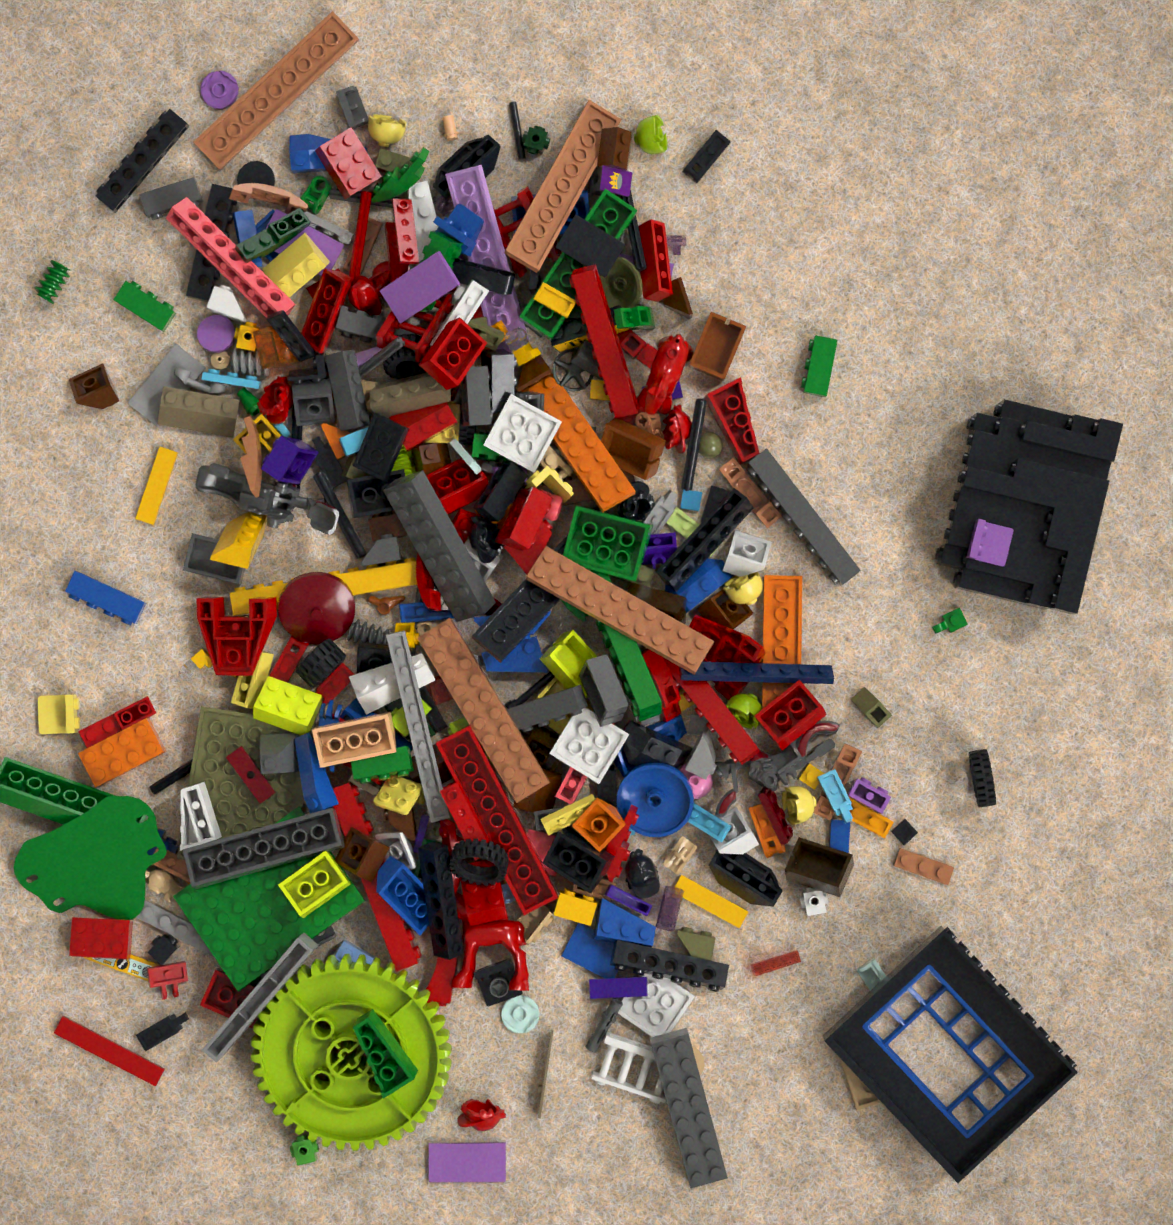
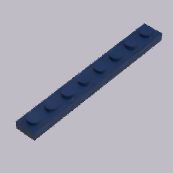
M702 662L695 675L679 667L681 680L796 683L800 680L802 683L833 684L834 682L832 665Z

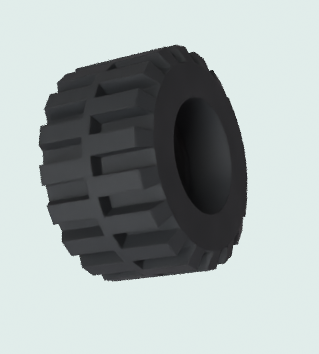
M415 334L396 335L419 343L422 336H416ZM404 346L383 362L385 373L391 378H396V380L426 373L419 366L424 355L417 362L415 350Z
M326 639L302 660L295 672L311 688L317 687L345 660L346 654L331 639Z

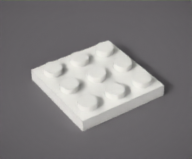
M511 394L488 435L484 446L535 473L562 421Z
M583 708L581 709V714L571 717L549 754L600 784L629 734L614 724L600 727L594 712Z
M647 973L639 975L638 977H647L648 996L624 997L621 1001L623 1006L618 1014L651 1037L671 1032L695 995L679 984L671 982L669 978L655 979L652 978L651 974Z

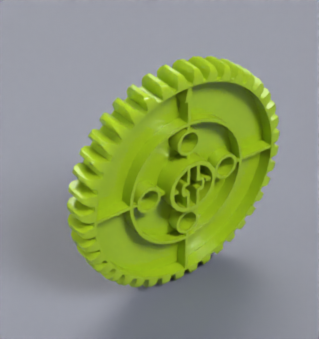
M344 954L341 962L338 963L334 955H329L325 965L320 959L313 961L311 969L305 964L301 965L297 974L295 973L285 983L283 988L278 991L275 997L258 1015L260 1020H257L253 1026V1031L256 1034L251 1039V1046L255 1049L250 1058L251 1061L257 1063L253 1069V1075L261 1077L257 1084L258 1089L262 1091L268 1090L264 1097L265 1103L275 1102L276 1105L272 1112L275 1116L282 1113L286 1115L283 1121L285 1126H289L292 1123L297 1124L295 1133L301 1135L305 1130L308 1131V1139L312 1143L317 1137H321L323 1147L328 1148L331 1141H336L338 1150H343L345 1144L350 1143L351 1149L358 1151L361 1143L364 1142L366 1148L371 1150L374 1149L376 1140L382 1146L389 1144L391 1136L397 1141L401 1140L404 1130L412 1133L416 1129L417 1122L424 1123L428 1112L435 1110L436 1100L442 1098L444 1093L443 1086L447 1084L449 1079L447 1071L450 1070L452 1061L448 1056L451 1054L452 1046L447 1043L450 1031L442 1028L446 1021L445 1016L435 1015L439 1004L437 1002L427 1003L431 993L428 989L421 992L417 991L420 983L417 978L407 982L408 972L403 969L398 974L393 973L395 964L389 962L385 968L380 967V958L377 957L373 959L371 964H367L366 957L363 954L359 955L356 962H352L350 954ZM371 1009L376 1012L418 1069L414 1080L384 1099L379 1085L371 1079L375 1075L366 1060L367 1058L363 1056L365 1052L362 1050L353 1029L357 1018ZM326 1021L330 1024L331 1028L323 1029L318 1022ZM360 1045L355 1053L353 1050ZM335 1047H336L337 1049L340 1048V1050H339L338 1053H336ZM346 1052L348 1054L351 1053L348 1057L344 1059ZM317 1074H326L330 1080L322 1081Z

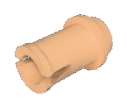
M454 116L442 117L445 130L444 137L447 141L458 139L457 135H459V132L456 131Z

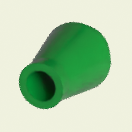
M245 387L239 390L237 396L246 413L251 416L260 413L257 405L259 399Z

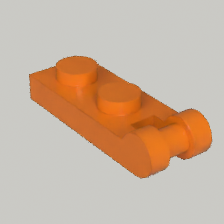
M762 803L749 807L765 856L769 858L775 853L781 854L786 852L785 846L780 844ZM774 840L775 846L771 847L769 841Z

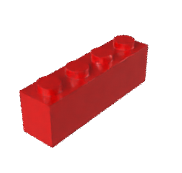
M650 219L638 226L647 267L646 270L640 272L643 299L658 302L672 295L673 290L665 223Z

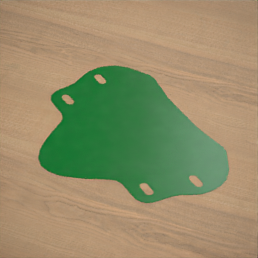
M108 796L86 813L59 828L24 842L15 858L13 868L19 883L26 890L38 896L51 911L63 913L76 905H83L117 920H130L136 918L144 907L146 892L145 873L147 868L162 860L166 856L167 850L158 833L155 814L144 801L131 796ZM142 815L148 816V819L142 823L136 821ZM158 847V852L153 855L147 854L149 849ZM34 874L37 875V880L31 883L26 881L28 877ZM60 897L65 899V902L58 906L53 904Z

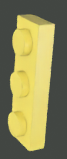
M593 794L541 818L540 820L548 836L574 824L595 801Z

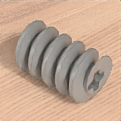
M233 349L231 370L233 368L234 372L238 373L241 368L242 374H246L247 370H249L250 375H253L256 370L258 376H261L264 371L265 376H269L272 354L268 358L267 353L264 352L263 356L260 357L259 351H256L255 356H252L249 350L246 356L244 350H241L239 355H237L236 349Z

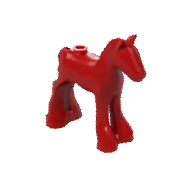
M676 334L674 337L672 335L664 337L658 342V351L652 362L646 386L637 397L639 405L645 407V412L650 415L656 414L657 411L659 414L665 415L671 411L673 405L672 394L682 375L685 363L692 359V347L687 341H684L681 334Z
M456 892L455 899L458 919H461L464 925L462 936L464 961L461 971L452 980L451 988H472L478 948L480 946L502 944L512 954L515 962V975L509 983L508 990L529 991L526 952L521 949V946L527 944L524 938V925L519 921L505 918L470 926L464 896Z

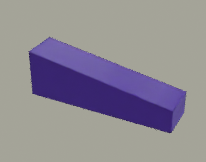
M609 884L604 894L645 916H648L652 905Z

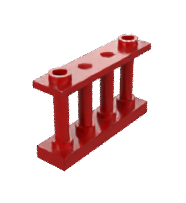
M528 186L517 193L518 197L516 200L494 209L504 249L507 248L511 240L508 233L516 230L523 218L503 226L499 216L519 206L524 207L527 212L534 199ZM557 240L547 255L548 258H551L552 262L558 260L562 254L561 251L556 249ZM509 257L512 262L513 271L516 274L518 273L520 278L523 277L527 272L526 266Z
M392 199L394 222H386L384 226L391 283L410 270L409 264H419L412 199Z
M448 294L444 302L436 300L434 307L439 310L435 316L421 311L413 315L419 319L431 322L427 329L407 322L399 323L391 310L376 334L377 347L383 349L388 343L399 337L394 335V333L400 328L422 336L419 343L402 338V340L405 341L404 347L415 350V359L419 362L423 355L425 356L428 352L430 343L447 315L454 308L452 295Z
M454 781L442 787L443 789L439 792L465 842L466 839L473 841L474 838L479 841L482 839L486 840L457 782Z

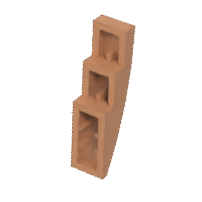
M249 416L244 418L249 435L242 438L247 455L240 457L250 491L257 498L260 494L262 480V454L256 423Z

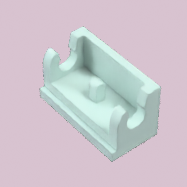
M874 958L856 969L870 991L886 977Z

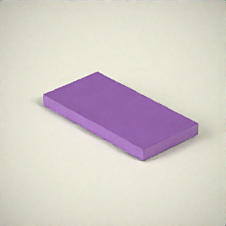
M276 209L268 225L287 214ZM308 226L293 239L275 250V252L280 254L301 235L306 233L330 261L325 268L332 270L344 244ZM321 270L318 273V275L322 276L323 270Z
M438 251L381 289L380 292L399 323H402L459 286L460 282L442 253Z
M506 1142L429 1143V1182H506Z

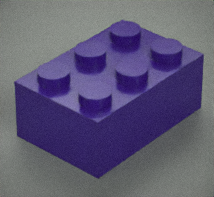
M280 436V438L274 441L271 453L264 458L261 469L278 481L300 484L319 452L302 440Z

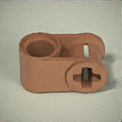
M641 412L636 416L635 423L638 428L664 439L660 416L657 412L654 415Z

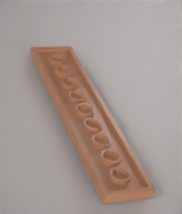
M332 11L194 141V144L221 171L359 41V38Z
M588 100L505 249L504 254L538 273L597 166L602 129L618 127L622 119Z
M547 546L526 576V580L694 675L714 643L708 637Z
M448 618L418 637L417 639L516 803L549 784V779L452 619Z

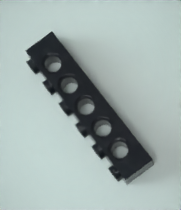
M171 109L165 110L158 119L160 121L147 130V136L143 141L139 140L135 144V150L132 154H127L121 161L122 165L118 170L114 169L111 172L109 181L106 184H101L97 189L96 197L114 213L120 209L189 128L188 123ZM168 126L171 128L168 135L161 134L164 127ZM152 141L158 142V147L155 150L149 149V144ZM143 155L146 157V161L143 164H137L139 156ZM128 170H132L133 177L130 179H125V172ZM114 185L121 186V190L117 194L112 193Z
M212 184L205 215L213 223L218 220L222 221L220 230L229 238L230 232L227 229L228 225L233 222V214L231 212L233 205H237V201L229 199L232 188ZM220 202L227 204L224 211L217 210V205ZM196 250L186 296L209 302L215 281L219 280L221 273L213 265L205 267L204 261L206 258ZM203 276L209 277V283L205 286L200 285V279Z
M734 488L656 571L662 581L677 592L754 509L748 498Z
M431 841L418 847L433 954L436 957L451 960L463 954L452 871L450 870L448 845Z
M620 940L614 943L610 965L615 966L614 969L619 971L629 969L633 970V973L637 975L647 973L651 974L652 978L663 979L665 977L671 979L670 981L673 983L681 984L682 981L687 982L691 987L700 988L701 986H706L708 990L719 992V990L725 988L729 969L728 964ZM628 954H633L636 957V963L628 961ZM647 958H651L654 960V967H649L647 965ZM666 962L673 965L672 972L666 970ZM685 966L691 968V976L684 973ZM703 971H708L710 973V980H706L703 978Z

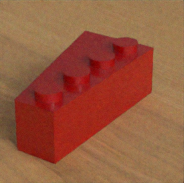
M741 377L708 393L704 397L733 455L740 465L760 454L754 429L752 428L751 416L748 411Z

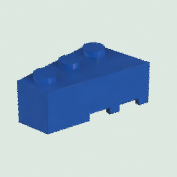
M537 636L522 640L501 663L487 651L481 653L487 671L548 673L547 667L540 660L543 654Z
M604 898L599 901L593 940L610 943L620 940L647 947L653 946L655 926Z

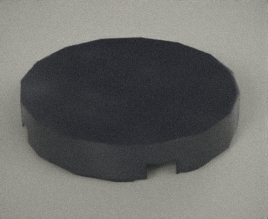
M250 161L239 170L237 185L258 183L275 186V175L266 163Z

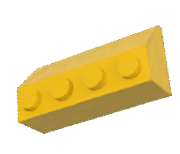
M248 511L228 522L210 560L248 569L264 536L267 515H259Z

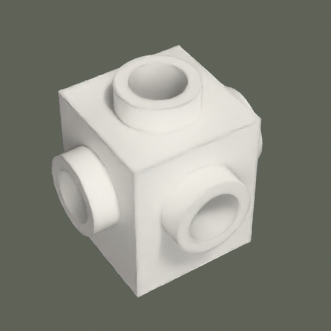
M810 887L806 888V891L802 892L803 897H800L801 908H805L806 915L827 913L825 904H828L827 893ZM812 898H817L816 903H811Z

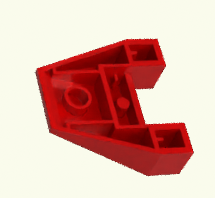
M224 597L196 598L197 619L215 674L252 676L277 617L276 597L250 598L249 616H225Z

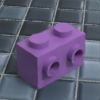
M863 777L855 779L847 793L848 796L875 812L883 814L891 799V796L887 795L888 791L879 786L877 789L872 787V782Z

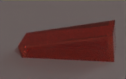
M798 950L751 963L750 966L753 976H758L799 963L801 959Z

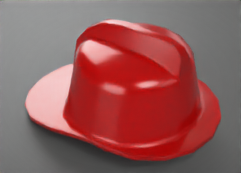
M356 276L348 292L350 303L357 310L365 311L371 316L379 315L382 311V306L374 284L365 276Z

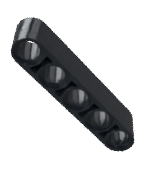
M455 258L452 264V271L461 284L469 285L471 280H474L491 292L504 295L512 294L514 273Z

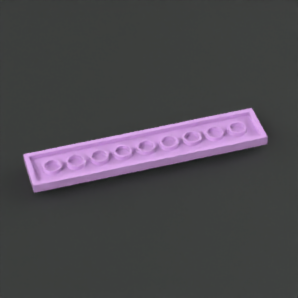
M482 165L445 174L454 208L457 204H462L484 220L476 240V245L471 257L468 256V260L510 272ZM514 283L512 294L510 295L489 291L481 303L483 315L487 317L488 326L502 320L511 337L501 342L497 349H504L513 353L514 349H519L529 344L525 324L519 320L521 309Z

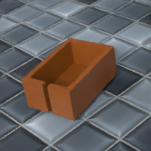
M711 312L688 367L724 381L746 326L730 320L729 325L725 324L726 317Z
M616 418L606 423L601 442L620 469L641 479L648 480L657 473L660 463L659 457L662 456L666 440Z

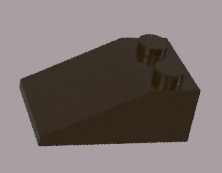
M537 724L526 743L541 768L554 772L560 760L549 753L560 736L542 726L538 727Z

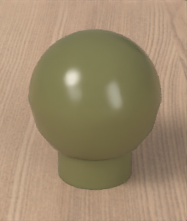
M713 432L703 433L698 453L708 459L718 456L723 448L721 438Z

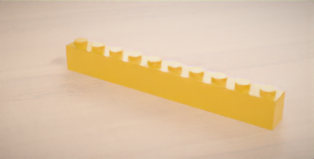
M415 557L404 559V563L397 564L396 561L385 562L383 567L373 564L367 565L365 570H359V567L347 569L348 573L340 574V570L328 572L344 581L352 591L353 596L417 585ZM283 580L272 582V586L265 587L263 583L253 585V589L246 590L245 587L234 588V592L230 593L233 616L249 614V599L256 597H276L278 609L281 592L288 583L283 584Z

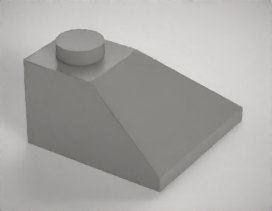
M705 724L688 757L685 770L706 780L709 774L713 775L717 765L714 764L716 755L710 730Z

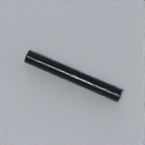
M510 102L509 106L518 160L526 159L517 102Z

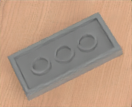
M177 344L174 345L128 402L157 427L160 426L157 423L163 386L187 391L191 388L183 384L175 375L176 367L191 372L189 378L197 380L206 369L205 366Z

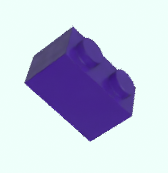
M676 532L651 534L642 565L652 564V568L656 569V564H664L677 550Z

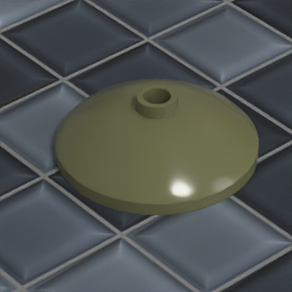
M618 257L607 277L600 276L609 308L620 305L622 308L636 307L642 295L641 276L630 261Z

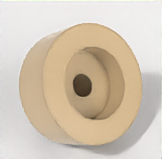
M223 351L212 354L211 363L216 369L224 370L230 365L231 359L227 352Z

